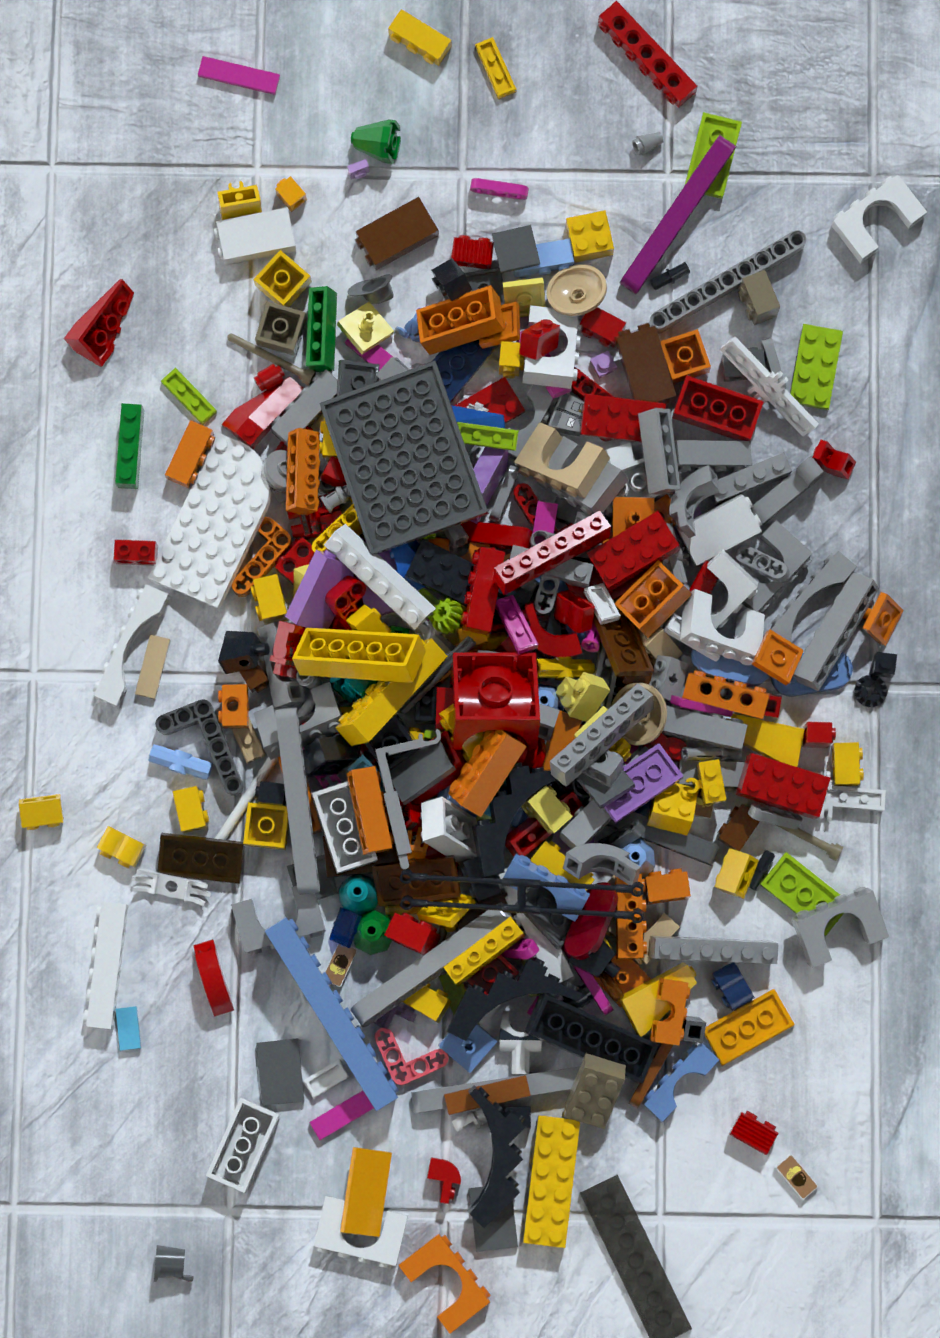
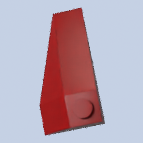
M119 279L72 326L64 340L76 353L99 367L104 365L114 351L116 335L120 334L121 321L123 316L127 314L134 295L132 289L123 279Z
M289 376L283 382L234 409L221 425L254 450L273 427L271 425L278 416L282 417L286 413V407L292 401L295 402L299 398V394L304 388Z

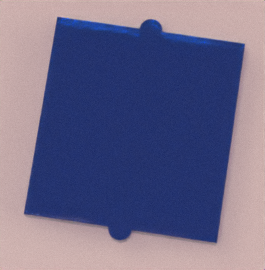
M340 907L337 918L333 923L334 926L329 940L350 948L362 916Z

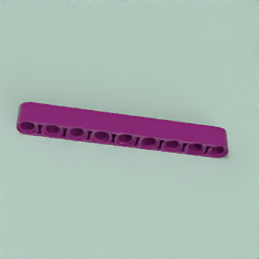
M721 135L717 137L619 284L634 294L640 291L737 147Z

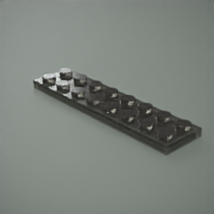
M618 1174L580 1192L649 1338H675L691 1330L692 1327Z

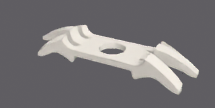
M137 869V874L148 876H132L133 881L152 885L135 886L133 891L156 893L184 899V901L194 902L201 906L205 905V901L194 895L190 896V894L211 897L210 892L202 889L208 888V884L196 879H185L145 869ZM168 881L176 882L177 890L174 892L168 891L166 883Z

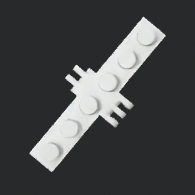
M733 337L720 348V351L753 384L747 390L749 394L756 391L753 398L758 399L761 397L760 400L764 401V403L769 401L803 437L818 426L819 423L785 389V383L789 379L787 377L780 379L783 375L781 371L776 374L773 371L769 372L736 337Z
M826 771V776L831 778V772ZM830 780L819 820H823L824 812H827V821H832L833 807L885 811L886 790L834 786V780Z

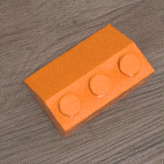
M658 560L614 604L649 638L692 593Z

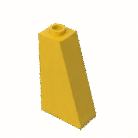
M733 714L730 719L726 718L731 721V718L743 720V724L747 725L743 743L745 747L764 757L795 767L798 766L805 729Z
M682 962L623 994L624 997L619 1001L638 1036L642 1037L652 1028L653 1020H660L671 1009L667 1001L656 999L659 978L688 982V987L691 990L697 984L694 978L697 975L691 965L688 966V964Z

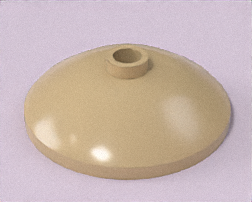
M573 265L562 269L553 276L547 287V299L550 306L558 313L567 316L583 315L594 310L601 304L607 293V283L604 275L598 269L589 265Z
M637 683L623 687L615 696L612 706ZM646 683L639 684L653 694L654 709L647 714L646 718L644 717L622 737L632 745H645L654 741L662 733L667 720V707L664 698L656 688Z

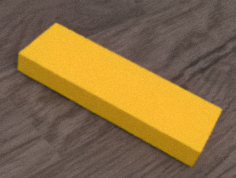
M491 37L475 44V49L497 98L501 99L517 92L494 38Z

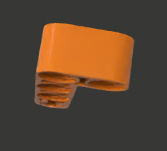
M264 517L258 529L259 534L267 541L266 544L240 571L232 583V589L238 597H247L252 592L253 580L265 577L276 565L275 562L279 556L285 555L289 551V546L292 543L290 534L270 517ZM265 524L273 526L269 532L262 531V527ZM280 537L288 539L285 545L277 544V540ZM272 552L274 553V558L267 561L263 558L264 554ZM253 567L261 569L257 576L250 574V570ZM239 583L241 585L244 584L246 589H239L237 585Z

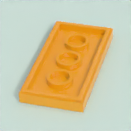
M772 989L706 1026L705 1037L719 1059L721 1066L795 1024L775 989Z
M353 1147L340 1232L380 1237L392 1157L391 1152Z

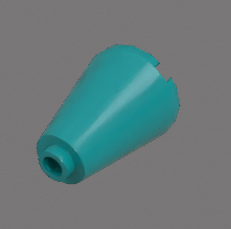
M364 874L352 875L340 886L339 901L348 913L361 915L371 912L377 907L376 888L371 877ZM361 889L362 892L360 895H355V890Z

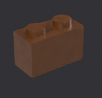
M741 804L740 807L735 806L729 814L732 819L728 825L723 823L717 832L720 834L718 840L729 848L740 851L760 821L749 816L748 811L750 808L744 804Z

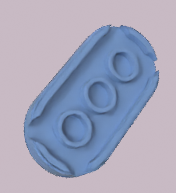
M692 650L691 659L693 665L699 671L705 672L706 677L714 678V675L726 678V682L734 683V681L746 683L748 687L759 686L769 677L768 674L753 665H744L737 660L727 659L723 655L720 656L718 661H714L698 651Z
M842 652L819 691L798 683L794 676H792L790 683L786 686L770 676L777 692L784 696L795 697L842 688L850 680L853 667L850 658Z

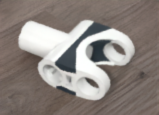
M503 1011L500 1026V1051L512 1052L511 1074H530V1052H542L543 1041L524 1032L516 1031L512 1027L509 1012Z

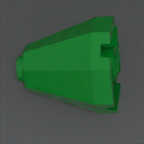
M388 119L357 127L351 134V144H353L356 150L383 163L393 164V159L398 158L401 144V136H397V131H400V125L396 120Z
M376 910L359 915L350 930L355 947L370 956L387 951L392 940L384 935L391 919ZM373 927L376 930L375 933L369 934V928Z

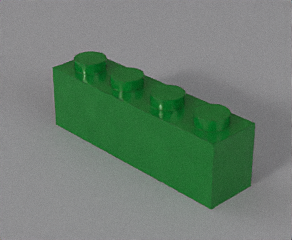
M328 286L309 288L306 366L316 372L334 371L337 292Z
M121 403L115 480L118 488L138 489L144 422V408L142 404Z

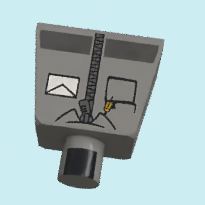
M569 393L561 395L548 426L555 428L559 433L580 436L583 401Z

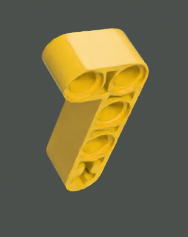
M354 504L315 539L312 544L314 552L316 550L322 552L329 550L324 544L344 524L358 536L363 533Z

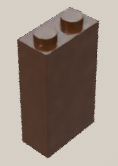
M417 197L357 230V238L354 240L360 250L364 249L367 254L364 257L370 267L374 266L377 271L438 237L439 230L421 199Z
M648 322L638 325V329L631 332L630 329L619 331V336L614 337L633 400L658 402L677 396L656 326L650 325Z

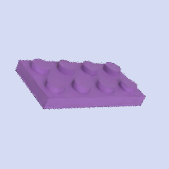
M657 744L624 766V771L635 783V788L604 808L613 821L617 823L683 779L684 776L662 746Z

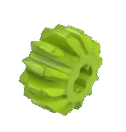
M449 598L446 600L440 599L439 605H434L436 609L431 614L432 617L429 620L438 632L440 631L443 634L455 633L456 628H461L459 624L461 623V616L464 610L457 601Z

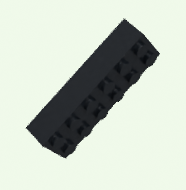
M547 994L539 995L524 1031L528 1035L582 1059L585 1053L626 1065L625 1078L642 1084L659 1045Z

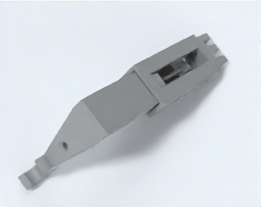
M438 729L435 731L437 738L432 741H424L423 735L419 733L418 740L375 749L385 789V794H383L402 869L409 867L407 854L412 851L398 793L394 791L385 754L388 753L390 756L437 744L441 739V733Z

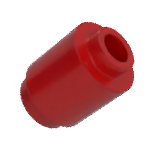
M271 364L258 372L257 376L253 379L262 392L265 389L268 391L283 382L282 377L285 374L279 365L275 367L274 364Z

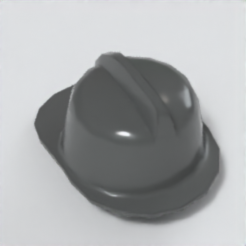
M386 274L378 278L358 282L348 289V295L354 297L363 295L372 304L386 302L394 297L390 285L392 275Z

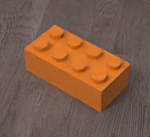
M491 285L466 293L453 301L447 299L416 310L420 343L429 355L505 331L500 297Z
M505 730L485 731L484 738L474 748L470 760L463 765L461 774L451 784L448 794L461 806L481 817L523 753L526 745Z

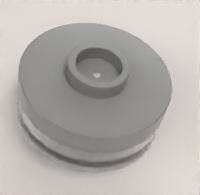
M285 450L272 452L262 462L259 470L262 482L268 485L271 491L278 494L286 493L287 451Z

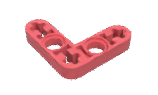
M380 1028L375 1033V1041L392 1080L398 1085H405L443 1068L448 1063V1054L442 1049H436L406 1063L390 1029ZM382 1031L385 1034H390L388 1042L389 1044L394 1042L395 1047H389L385 1051L382 1050V1047H386L384 1041H379L378 1039ZM391 1050H395L399 1055L398 1060L393 1063L389 1062L386 1057L387 1053ZM436 1053L444 1054L443 1064L435 1062L432 1064L434 1068L430 1069L429 1063L425 1058L430 1056V1060L436 1058ZM401 1061L403 1066L399 1067L402 1072L407 1073L403 1082L400 1079L396 1080L395 1076L398 1075L396 1068L393 1071L390 1066L398 1065ZM416 1062H425L426 1070L423 1073L415 1071L414 1065Z

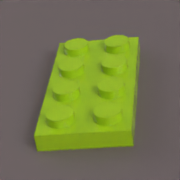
M703 112L685 184L719 135L734 145L737 144L742 121ZM734 152L705 195L723 199Z
M803 324L790 394L800 405L829 410L843 331Z
M787 852L783 854L760 884L796 914L803 910H813L820 903L835 901L834 898L840 895ZM844 913L837 914L829 920L825 927V937Z

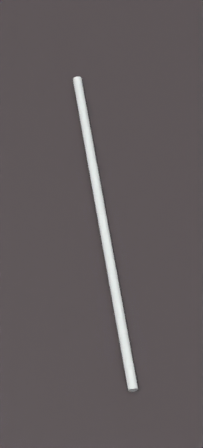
M324 677L320 678L323 684L330 682V680ZM310 693L298 711V717L309 714L315 706L312 693ZM269 757L267 758L214 839H227L247 809L248 802L251 803L255 797L256 786H260V781L266 780L278 762V758L272 760Z

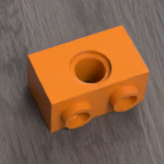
M247 684L222 685V690L218 691V701L222 703V711L218 712L219 723H222L224 729L249 728ZM231 702L239 703L236 711L228 710V705Z

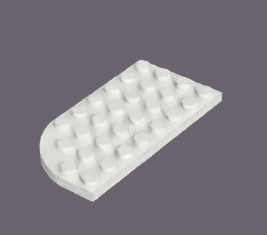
M220 433L217 434L198 473L197 479L163 545L156 564H154L148 576L149 580L217 609L221 608L271 501V483L264 474V462L251 447Z

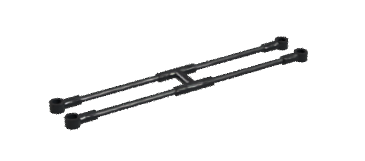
M404 869L400 874V881L404 884H409L411 881L427 882V880L502 884V886L517 887V905L434 902L425 899H413L411 896L405 895L400 902V906L404 910H410L412 907H447L499 910L507 913L523 914L551 913L616 917V919L632 920L634 923L642 922L644 917L643 910L635 908L633 911L617 910L616 912L541 908V906L526 905V887L610 890L619 893H631L635 897H640L644 892V885L641 882H635L632 885H598L544 882L536 879L519 878L491 879L428 875L427 873H413L410 869ZM634 888H640L641 891H636ZM639 914L641 917L637 918L634 915Z

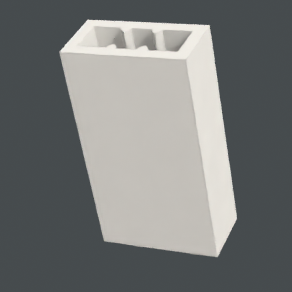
M288 207L216 221L218 228H214L216 240L221 242V247L218 248L220 260L224 259L225 265L275 256L280 250L283 253L296 251Z
M739 494L693 518L696 536L688 538L684 532H680L678 527H676L684 546L687 547V552L690 553V558L694 565L697 566L716 556L722 549L726 551L762 532L760 529L762 523L757 514L753 515L750 509L753 505L748 496L744 497V495Z

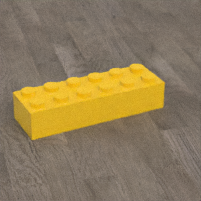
M306 628L292 660L299 675L413 683L426 650L420 636L417 634Z
M432 638L427 640L421 639L426 653L413 683L378 681L366 689V695L362 699L359 698L353 703V709L349 713L347 712L338 720L340 723L335 728L351 746L369 742L448 657Z
M538 1115L523 1243L560 1248L566 1247L580 1129L579 1121Z

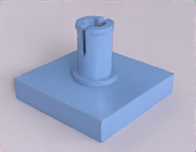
M477 1024L466 1041L448 1033L438 1046L471 1073L497 1043V1040Z

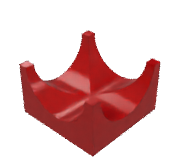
M453 653L450 688H453L454 703L453 750H461L468 738L488 730L514 732L526 740L528 750H537L540 728V705L536 653Z

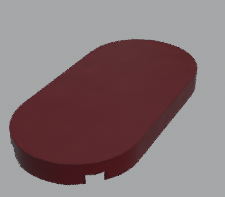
M606 882L597 883L598 885H610ZM592 889L586 891L590 895L582 910L615 911L618 903L616 891ZM579 915L576 921H572L565 939L567 953L577 960L590 957L589 954L595 953L600 948L612 917Z

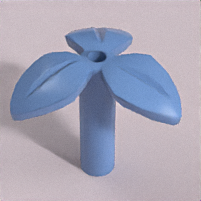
M415 313L414 318L406 323L405 330L398 326L395 329L404 338L411 337L412 341L420 342V337L417 334L419 331L417 314Z

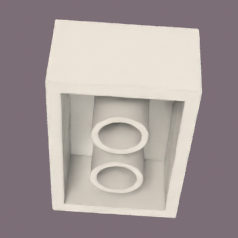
M444 797L421 803V837L423 842L445 856L454 855L455 862L457 863L477 857L472 826L477 825L475 817Z

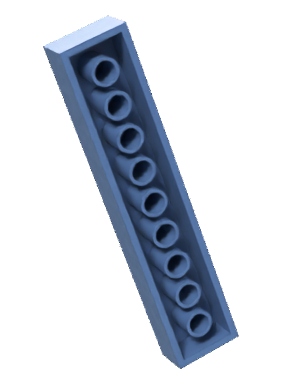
M285 917L267 928L265 933L371 1104L378 1111L397 1099L396 1093L399 1090L392 1079L388 1081L385 1075L388 1072L382 1062L377 1063L374 1059L376 1052L370 1043L366 1045L363 1041L365 1035L359 1025L356 1027L353 1025L352 1020H354V1017L348 1007L343 1009L340 1004L343 1002V999L338 991H332L329 985L332 984V981L326 972L321 973L318 967L321 966L315 954H309L307 949L310 946L304 936L299 938L296 933L299 930L293 919L288 920Z

